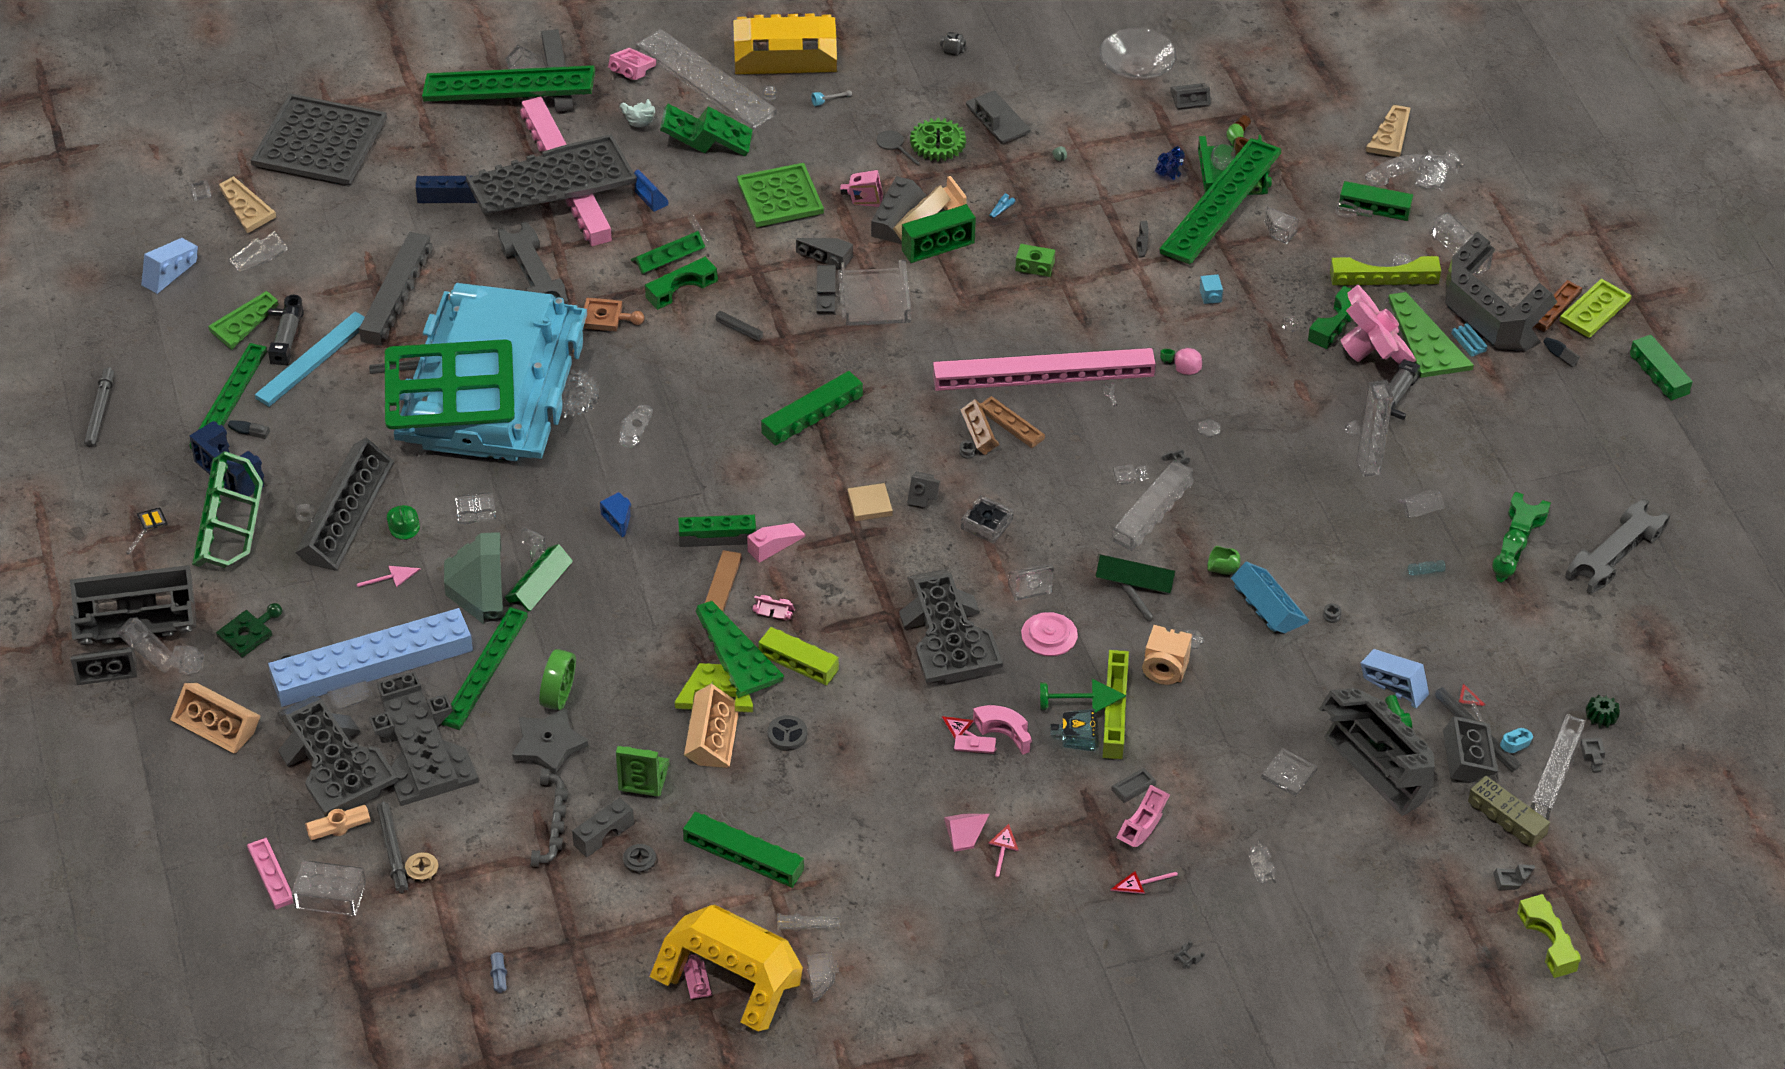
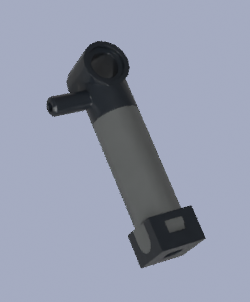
M295 294L285 297L284 309H268L269 315L281 316L274 342L270 343L268 350L270 364L289 365L292 343L299 320L304 315L302 298Z
M1403 359L1398 366L1396 375L1379 399L1371 405L1369 422L1373 426L1382 427L1386 425L1389 415L1401 420L1406 418V413L1394 408L1410 385L1413 386L1418 380L1420 365Z

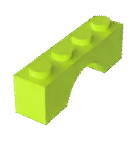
M1543 894L1520 900L1517 914L1525 928L1542 932L1552 943V946L1547 951L1545 963L1553 977L1557 978L1577 972L1579 962L1581 961L1580 954L1573 948L1570 936L1565 934L1560 919L1553 913L1551 903L1546 901Z

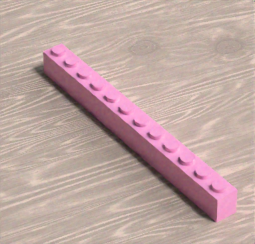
M542 97L522 101L521 117L526 120L527 129L531 130L532 138L534 141H537L539 151L543 152L567 145ZM593 194L566 199L567 206H571L573 217L577 218L579 229H583L584 238L589 241L591 246L612 241L611 227Z
M1152 348L933 362L935 391L1154 377L1155 359Z

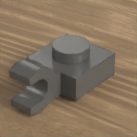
M1601 738L1581 739L1580 746L1584 759H1591L1592 772H1601L1600 765H1603L1602 758L1605 757V749Z

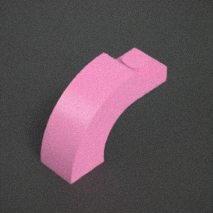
M995 705L981 706L973 709L974 724L982 735L991 732L1003 733L1013 740L1022 755L1030 752L1032 739L1027 732L1028 722L1019 713L1009 708Z
M1150 785L1138 810L1130 819H1125L1116 838L1133 847L1141 845L1163 815L1161 812L1170 794Z

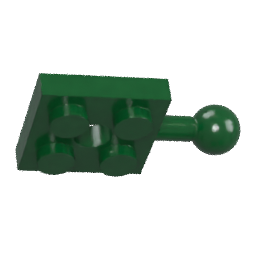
M271 603L267 607V612L258 619L248 610H245L219 629L216 635L243 658L272 636V631L264 623L271 618L280 617L282 607L277 603ZM244 631L249 632V633H248L247 635H245V636H244V635H240V633H242V632H244Z

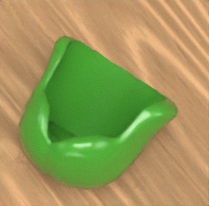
M1215 546L1210 553L1207 570L1224 575H1233L1239 569L1241 562L1240 554L1233 548Z

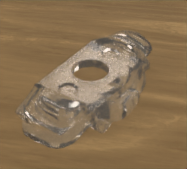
M639 405L621 421V435L619 439L621 445L631 449L636 447L652 417L653 409L649 405ZM639 421L642 423V426L636 428L631 423Z

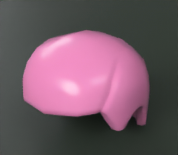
M1192 348L1179 350L1174 357L1176 370L1187 375L1198 373L1202 368L1201 354Z

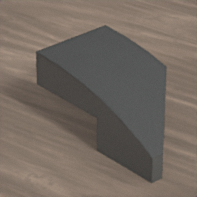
M1518 864L1516 869L1496 868L1493 874L1498 890L1519 889L1533 872L1535 866Z

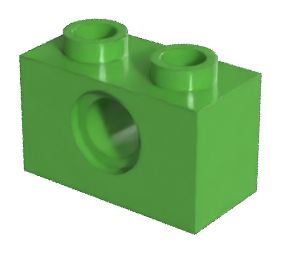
M1020 244L1016 256L1015 271L1050 277L1055 263V250Z

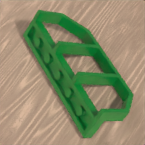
M226 451L213 459L192 565L200 567L208 562L225 568L250 553L263 482L249 459ZM227 460L244 466L255 485L253 498L224 489L225 481H223V477L228 469ZM220 495L252 505L247 530L218 521L216 513L221 504ZM217 527L244 536L243 552L229 561L210 556L209 548L214 540L213 528Z

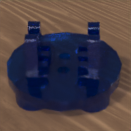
M1175 146L1171 151L1162 153L1158 157L1159 162L1155 172L1159 176H1169L1173 180L1176 177L1175 175L1180 177L1181 172L1178 167L1184 163L1185 152L1179 146Z

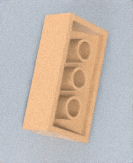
M184 683L170 720L232 753H237L254 735L261 716L198 683Z
M713 684L695 693L684 756L700 766L728 768L731 762L739 712H735V700Z

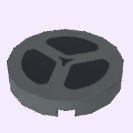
M792 715L777 717L768 726L769 742L775 748L783 751H788V749L792 748L793 750L798 749L807 739V727L798 717Z

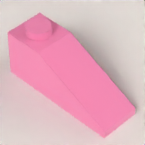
M794 523L763 527L747 536L748 552L760 563L804 538L805 534Z

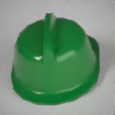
M400 505L392 508L387 513L389 530L395 538L407 540L413 538L419 532L420 523L414 508Z

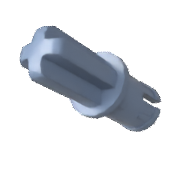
M496 952L490 957L492 964L490 975L493 977L494 991L502 993L507 989L505 978L507 970L504 967V955Z

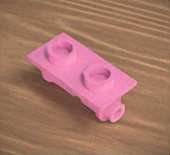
M767 595L754 597L757 604L753 605V612H756L757 615L770 617L771 610H773V618L786 621L791 619V611L795 609L789 600H773Z
M695 954L690 955L684 966L690 999L712 996L704 960L700 961V958Z

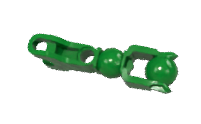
M1514 493L1508 511L1512 523L1509 531L1503 537L1500 555H1497L1492 562V568L1496 574L1497 581L1503 582L1515 573L1521 552L1527 546V539L1532 529L1545 524L1551 502L1542 500L1538 505H1529L1523 500L1524 494Z

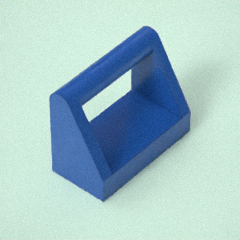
M636 170L634 172L637 177V183H634L635 193L653 212L668 206V199L640 170Z

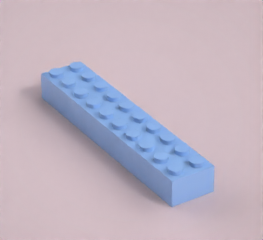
M457 608L270 662L268 666L273 686L281 707L303 701L311 696H321L473 651L471 634L460 609Z

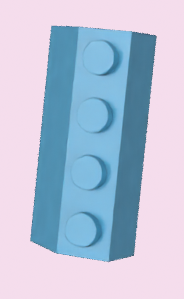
M1245 562L1231 577L1235 583L1234 587L1239 592L1244 593L1246 596L1245 600L1250 605L1255 606L1257 609L1256 613L1268 622L1267 626L1272 631H1279L1285 634L1310 621L1266 569Z

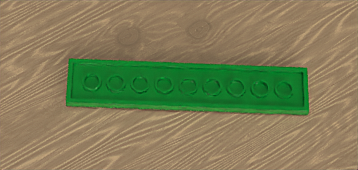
M593 65L427 73L422 98L423 102L592 94L595 67Z
M1250 138L1159 248L1160 254L1191 264L1280 156L1281 148Z

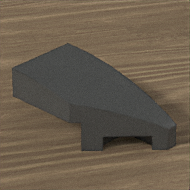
M1140 221L1139 237L1136 239V249L1139 258L1145 257L1147 251L1149 231L1147 221Z

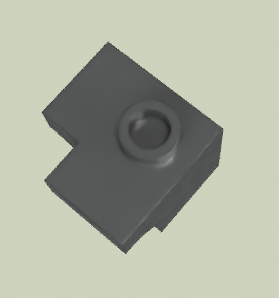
M916 471L911 477L907 504L926 507L928 499L937 500L940 480L935 479V475Z

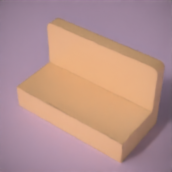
M948 176L947 187L943 189L951 200L943 207L945 211L965 205L967 199L953 178Z

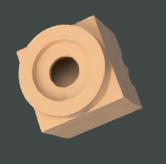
M1154 625L1145 649V660L1142 666L1143 673L1150 680L1159 684L1181 683L1190 658L1192 634L1185 632L1177 634L1173 629L1169 632L1165 627Z

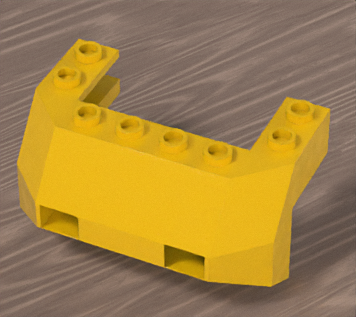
M814 13L805 14V17H798V14H788V17H781V14H772L771 18H764V15H754V18L737 17V20H733L735 74L837 72L835 17H831V15L815 16ZM803 41H817V49L803 50ZM753 42H768L769 51H753Z
M710 905L685 915L664 938L649 976L669 986L670 982L677 984L690 951L756 983L740 1023L759 1032L769 1028L783 991L800 986L803 967L788 940L717 905Z

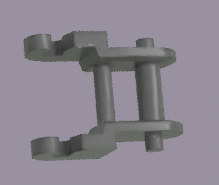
M1183 449L1167 452L1161 457L1163 461L1166 460L1165 458L1167 460L1175 459L1176 463L1170 466L1171 471H1174V468L1177 471L1181 469V466L1190 462V458L1183 455Z
M1191 941L1188 944L1182 945L1181 950L1174 954L1173 960H1179L1183 963L1184 969L1189 968L1193 963L1196 965L1205 957L1204 952L1196 956H1190L1186 952L1193 944ZM1186 955L1189 959L1186 961L1182 956Z

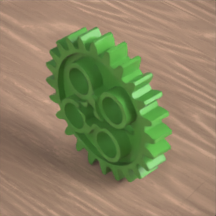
M930 118V122L924 120L923 124L918 123V127L914 126V130L911 131L910 143L913 151L918 152V156L924 155V159L930 157V161L934 158L937 161L940 158L946 161V157L953 159V155L958 156L959 152H963L966 136L963 127H958V123L953 124V120L946 122V118L943 121L937 118L934 121ZM937 130L940 131V148H939V149L936 148V141H937L936 132H937Z

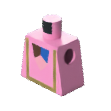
M878 170L852 174L849 184H841V195H851L854 205L880 206L883 192Z

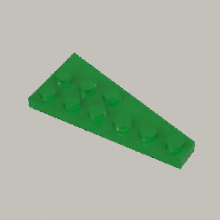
M713 601L697 605L695 612L703 628L707 629L709 633L708 638L710 642L714 643V650L724 671L728 672L730 676L729 681L732 686H735L738 698L783 681L784 675Z

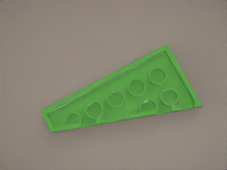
M1406 292L1389 294L1388 301L1399 323L1404 340L1417 360L1414 363L1420 365V378L1473 370L1474 365Z

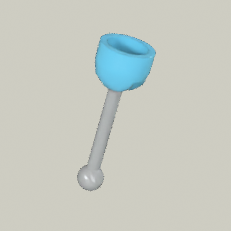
M847 90L844 93L824 96L821 92H815L811 94V100L814 106H820L825 102V99L841 96L850 97L852 91Z

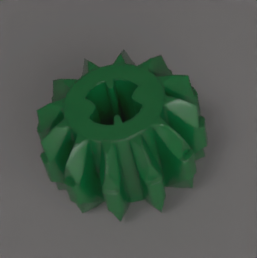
M1599 694L1596 698L1591 697L1586 705L1587 719L1591 720V725L1598 724L1599 728L1602 725L1606 728L1614 725L1620 716L1619 703H1616L1614 698L1609 699L1607 694L1604 697H1601Z

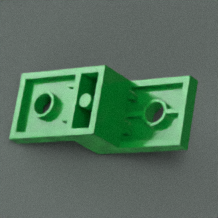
M669 103L664 108L660 131L703 153H706L716 141L743 156L749 153L753 131L748 126L709 106L699 118H696Z

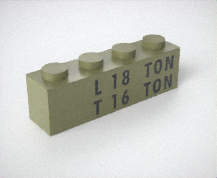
M1485 776L1470 789L1468 802L1474 808L1486 814L1489 819L1494 820L1506 831L1516 836L1522 843L1533 848L1547 835L1550 821L1489 777Z

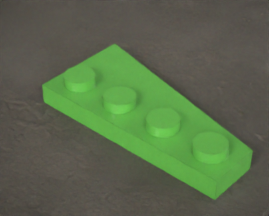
M266 291L209 325V331L232 350L269 315V308H276L279 305L278 300Z

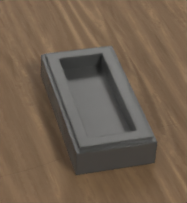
M1142 768L1112 785L1111 790L1123 803H1126L1148 790L1150 785L1155 786L1156 780L1145 768Z

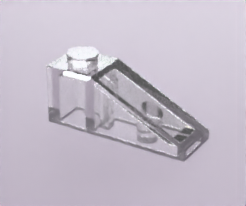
M137 617L129 618L116 632L129 646L134 647V650L163 673H166L178 660Z

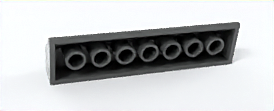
M367 437L353 444L295 552L309 565L334 571L338 569L394 462Z

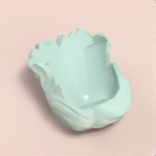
M647 99L645 104L641 102L634 105V107L628 106L626 103H621L619 106L631 126L637 128L645 127L654 119L655 107L651 105L649 99Z

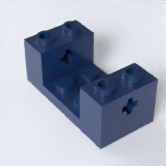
M215 421L189 435L194 462L209 475L213 459L224 451L229 452L230 447L227 442L226 429ZM248 450L240 455V457L250 460L263 482V488L264 474L261 468L262 461L257 455L254 456ZM227 460L228 469L223 477V481H225L224 488L249 497L255 490L253 481L243 465Z

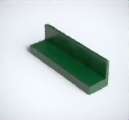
M1098 554V565L1095 574L1097 578L1171 593L1175 570Z

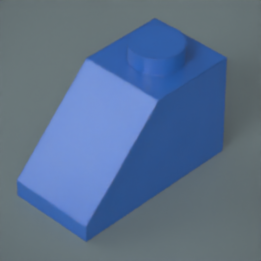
M618 492L600 502V510L603 518L621 537H624L630 520L631 503L628 498H624Z

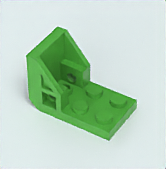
M617 746L618 790L660 796L669 767V758L658 757V752Z

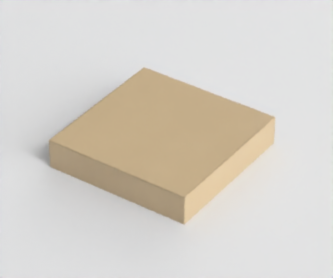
M885 483L848 488V497L855 521L892 516L893 510Z

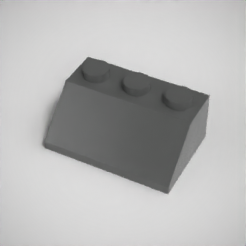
M134 647L73 654L71 656L77 685L137 677Z
M1453 716L1443 729L1450 778L1470 782L1496 774L1498 769L1490 724Z

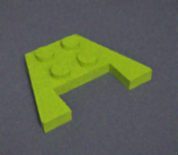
M699 663L676 698L675 709H692L695 693L710 684H713L728 696L736 697L735 712H753V703L749 694L740 698L737 697V690L734 685H731L729 681L730 676L728 672L724 671L721 664Z

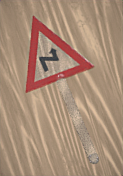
M1463 684L1459 703L1471 704L1479 722H1484L1476 705L1485 706L1486 704Z

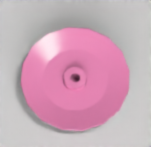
M1054 612L1040 613L1030 617L1024 623L1021 630L1022 641L1026 647L1034 653L1043 656H1059L1067 653L1074 647L1078 639L1077 628L1073 622L1064 615Z

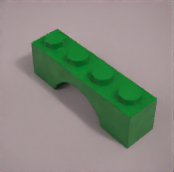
M706 256L645 284V297L657 310L672 303L673 292L682 286L693 285L703 289L718 282L717 268Z
M1346 286L1341 288L1335 296L1334 310L1338 314L1330 318L1318 317L1309 328V342L1328 349L1331 344L1336 342L1338 335L1345 331L1346 325L1353 321L1346 311L1352 305L1348 298V292L1352 289Z

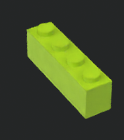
M770 627L758 642L759 650L769 660L826 686L839 670V657L773 627Z

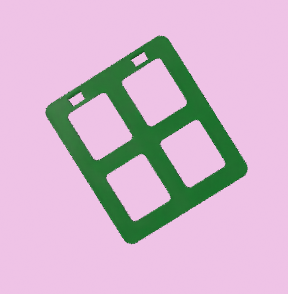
M503 339L391 346L385 350V425L388 429L502 423L514 420V380L511 341ZM498 353V374L456 376L455 357L457 355ZM442 357V377L414 380L399 379V360L401 358ZM390 364L396 365V369L390 370ZM499 388L500 409L457 412L456 392L458 390ZM443 392L442 413L411 416L400 415L399 396L401 394ZM390 406H396V410L390 411Z

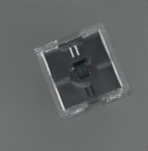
M980 495L974 502L973 509H969L961 518V529L994 544L1013 521L1014 510Z

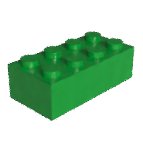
M965 204L902 224V252L910 263H914L974 244L976 217L968 205Z

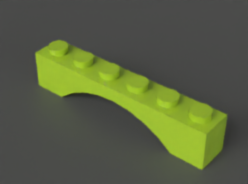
M1421 256L1407 264L1392 267L1372 266L1358 262L1350 257L1331 258L1330 275L1332 285L1439 284L1441 267L1438 256Z
M1109 650L1107 686L1126 695L1129 651ZM1126 697L1105 708L1102 758L1123 759Z

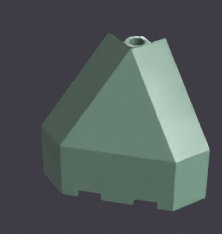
M500 532L480 533L475 537V541L471 544L467 543L457 551L454 557H449L444 561L445 595L483 624L484 619L504 617Z

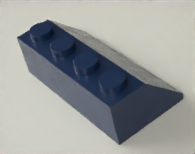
M417 176L416 178L417 203H477L466 182V176Z

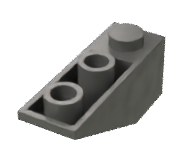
M797 238L796 253L828 265H836V268L843 270L853 258V244L838 238Z

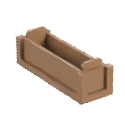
M974 399L960 410L976 448L986 455L1000 444L995 440L983 412L984 407Z

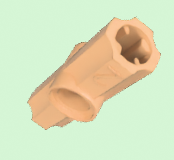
M362 805L346 811L334 809L327 817L305 823L310 840H315L330 834L342 836L349 828L371 822L366 805Z

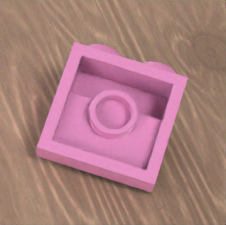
M627 48L610 55L608 68L615 73L623 74L626 78L637 80L645 76L646 70L655 67L657 60L634 49Z

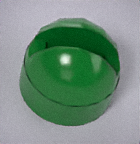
M1162 349L1160 351L1161 361L1163 363L1168 361V364L1173 362L1175 351L1172 349Z

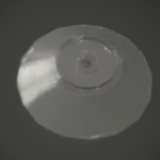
M1128 28L1116 31L1105 38L1100 46V59L1105 67L1116 75L1129 79L1147 80L1159 77L1171 70L1177 60L1176 48L1172 42L1159 32L1145 28Z

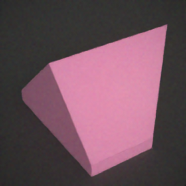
M960 814L944 817L954 852L974 848L989 814Z

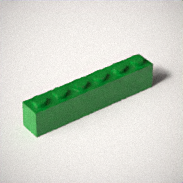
M847 371L762 419L761 433L776 446L807 427L814 425L821 419L830 416L835 411L844 408L849 403L858 400L863 396V383L850 371Z
M694 812L683 828L684 842L793 888L804 871V858L799 854L784 850L778 845L770 844L762 838L749 835L743 830L735 829L724 822L710 818L708 815Z

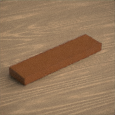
M1567 280L1554 294L1557 303L1534 327L1546 332L1580 295L1582 287Z

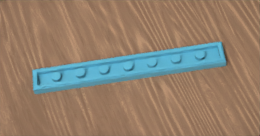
M355 311L255 394V399L270 407L359 333V328L365 317Z

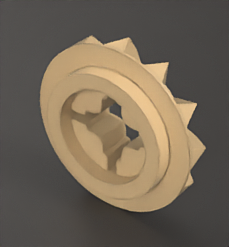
M429 853L414 854L405 863L407 876L411 877L414 881L418 879L423 882L427 878L431 880L433 875H437V869L439 868L437 859ZM421 863H423L425 867L422 872L419 869Z

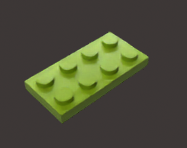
M1601 278L1560 316L1559 321L1590 338L1631 300V295Z

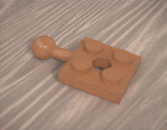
M586 298L584 309H587V317L583 327L585 329L617 332L619 320L631 321L634 325H641L645 320V316L641 311H634L632 314L621 313L622 301Z

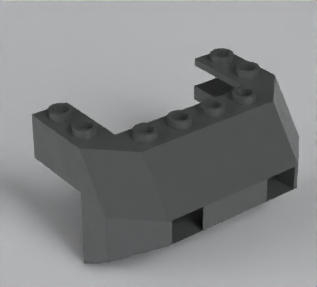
M1477 231L1451 259L1446 278L1445 304L1497 350L1527 351L1541 343L1532 328L1557 303V300L1548 289L1539 283L1513 309L1477 279L1473 273L1495 251L1494 247L1490 245V241Z
M189 565L70 579L74 614L70 616L72 640L80 645L92 644V641H102V644L114 643V639L121 638L122 642L133 641L134 637L142 636V639L154 638V634L161 633L162 637L173 636L174 632H192V628H197L193 580ZM171 595V604L157 606L156 596ZM116 601L117 611L99 612V603Z
M1356 688L1330 690L1319 708L1320 711H1326L1331 716L1329 720L1333 722L1324 738L1401 816L1419 807L1433 787L1434 756L1427 743L1419 739L1414 734V730L1406 726L1401 721V718L1388 708L1384 701Z

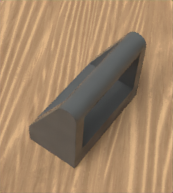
M1205 83L1170 87V92L1177 108L1211 104L1210 87Z

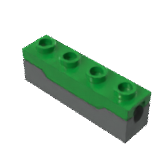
M755 514L678 518L680 547L747 544V536L756 532Z

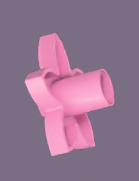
M1359 285L1350 290L1348 298L1352 305L1346 311L1358 326L1341 338V343L1348 354L1359 362L1376 349L1383 359L1391 356L1399 365L1403 359L1413 363L1417 360L1411 350L1397 334L1399 333V323L1393 314L1387 309L1379 311L1372 299Z

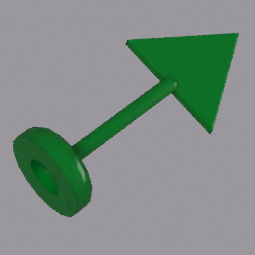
M1092 679V693L1048 694V684L1040 682V710L1048 709V699L1092 698V708L1096 713L1126 697L1125 694Z

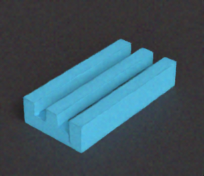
M1468 323L1464 324V327L1461 325L1458 326V329H1452L1451 334L1471 357L1487 351V345Z

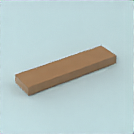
M992 396L981 403L986 416L1030 448L1035 447L1045 439V434Z
M722 551L705 603L713 601L724 612L742 559V553Z

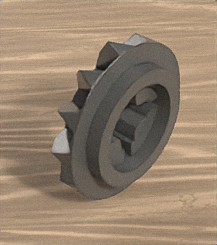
M632 845L623 854L624 865L631 872L634 870L638 873L643 870L648 872L650 867H654L656 853L648 845ZM639 854H641L642 861L640 863L637 862Z

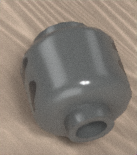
M948 32L945 37L942 36L940 46H943L944 53L959 55L965 50L966 39H964L962 34Z

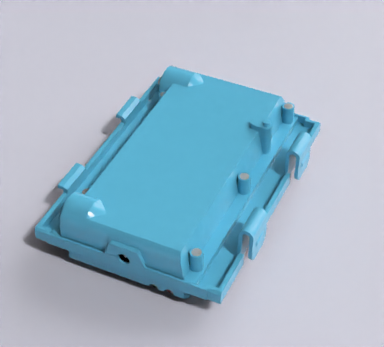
M456 283L451 292L444 291L436 315L429 314L423 335H427L428 338L425 344L503 339L511 341L515 418L510 422L395 429L394 440L422 444L424 450L510 461H517L518 457L542 459L551 431L550 420L552 414L554 425H558L562 413V393L572 365L571 354L573 348L575 359H579L582 350V330L587 317V309L577 308L576 305L564 304L563 298L555 299L552 294ZM498 353L462 354L455 357L456 376L494 375L499 373ZM441 356L420 357L413 380L442 377ZM499 388L458 390L456 392L457 412L500 409ZM443 392L403 393L400 395L399 400L404 401L400 413L401 416L440 414L443 412Z

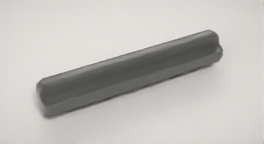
M723 311L716 313V320L757 341L763 337L762 330Z

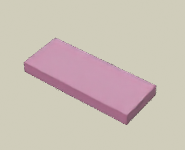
M956 735L954 751L994 754L996 738Z

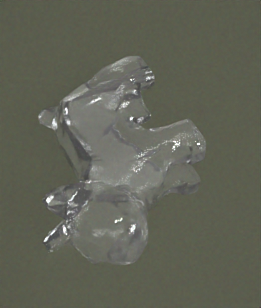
M1453 149L1448 150L1444 155H1435L1431 150H1428L1426 155L1421 157L1419 164L1428 169L1429 175L1422 171L1420 177H1416L1414 184L1421 188L1443 191L1447 173L1451 172L1457 175L1459 173L1458 168H1465V164L1460 162V155Z

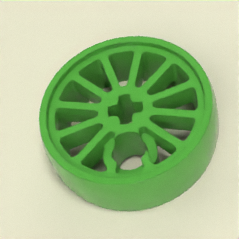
M555 649L551 653L540 687L539 703L541 706L552 710L563 709L574 679L576 668L575 654L561 649Z

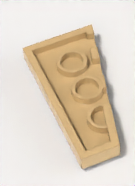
M1392 106L1385 117V121L1383 124L1381 123L1379 130L1372 137V141L1366 146V152L1400 157L1410 107Z
M234 176L219 184L221 192L247 233L276 218V212Z

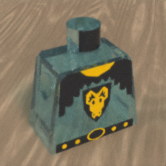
M1095 709L1064 712L1062 714V724H1050V736H1062V746L1065 748L1095 751Z

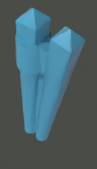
M1005 193L989 216L995 218L1013 205L1015 199H1008L1009 195Z

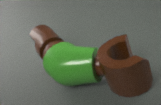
M1242 115L1227 130L1226 137L1234 146L1232 150L1234 157L1249 141L1243 136L1244 131L1251 123L1250 118L1246 115Z

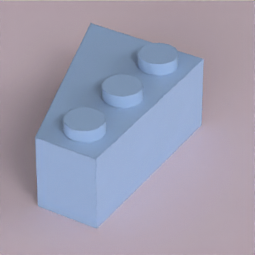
M180 238L145 253L141 285L158 294L196 263L198 246Z
M1373 649L1361 662L1363 677L1383 690L1386 688L1396 693L1397 698L1401 699L1403 697L1412 702L1411 706L1417 708L1429 695L1424 666L1421 663Z

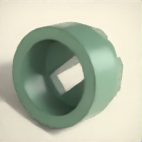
M1060 146L1052 151L1056 161H1064L1067 158L1065 147Z

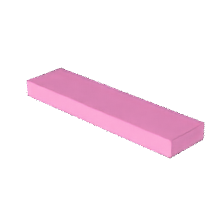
M267 838L247 844L248 851L275 909L295 903L293 893Z

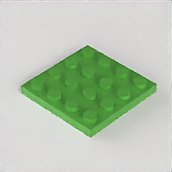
M804 163L737 176V183L756 227L824 214L823 205Z

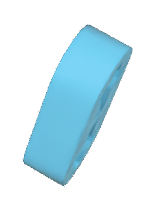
M1518 728L1506 733L1500 742V746L1506 752L1515 753L1530 745L1533 734L1525 728Z

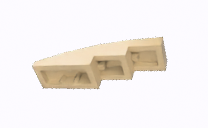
M941 185L936 187L915 208L911 209L896 224L893 230L902 241V224L938 213L951 198Z

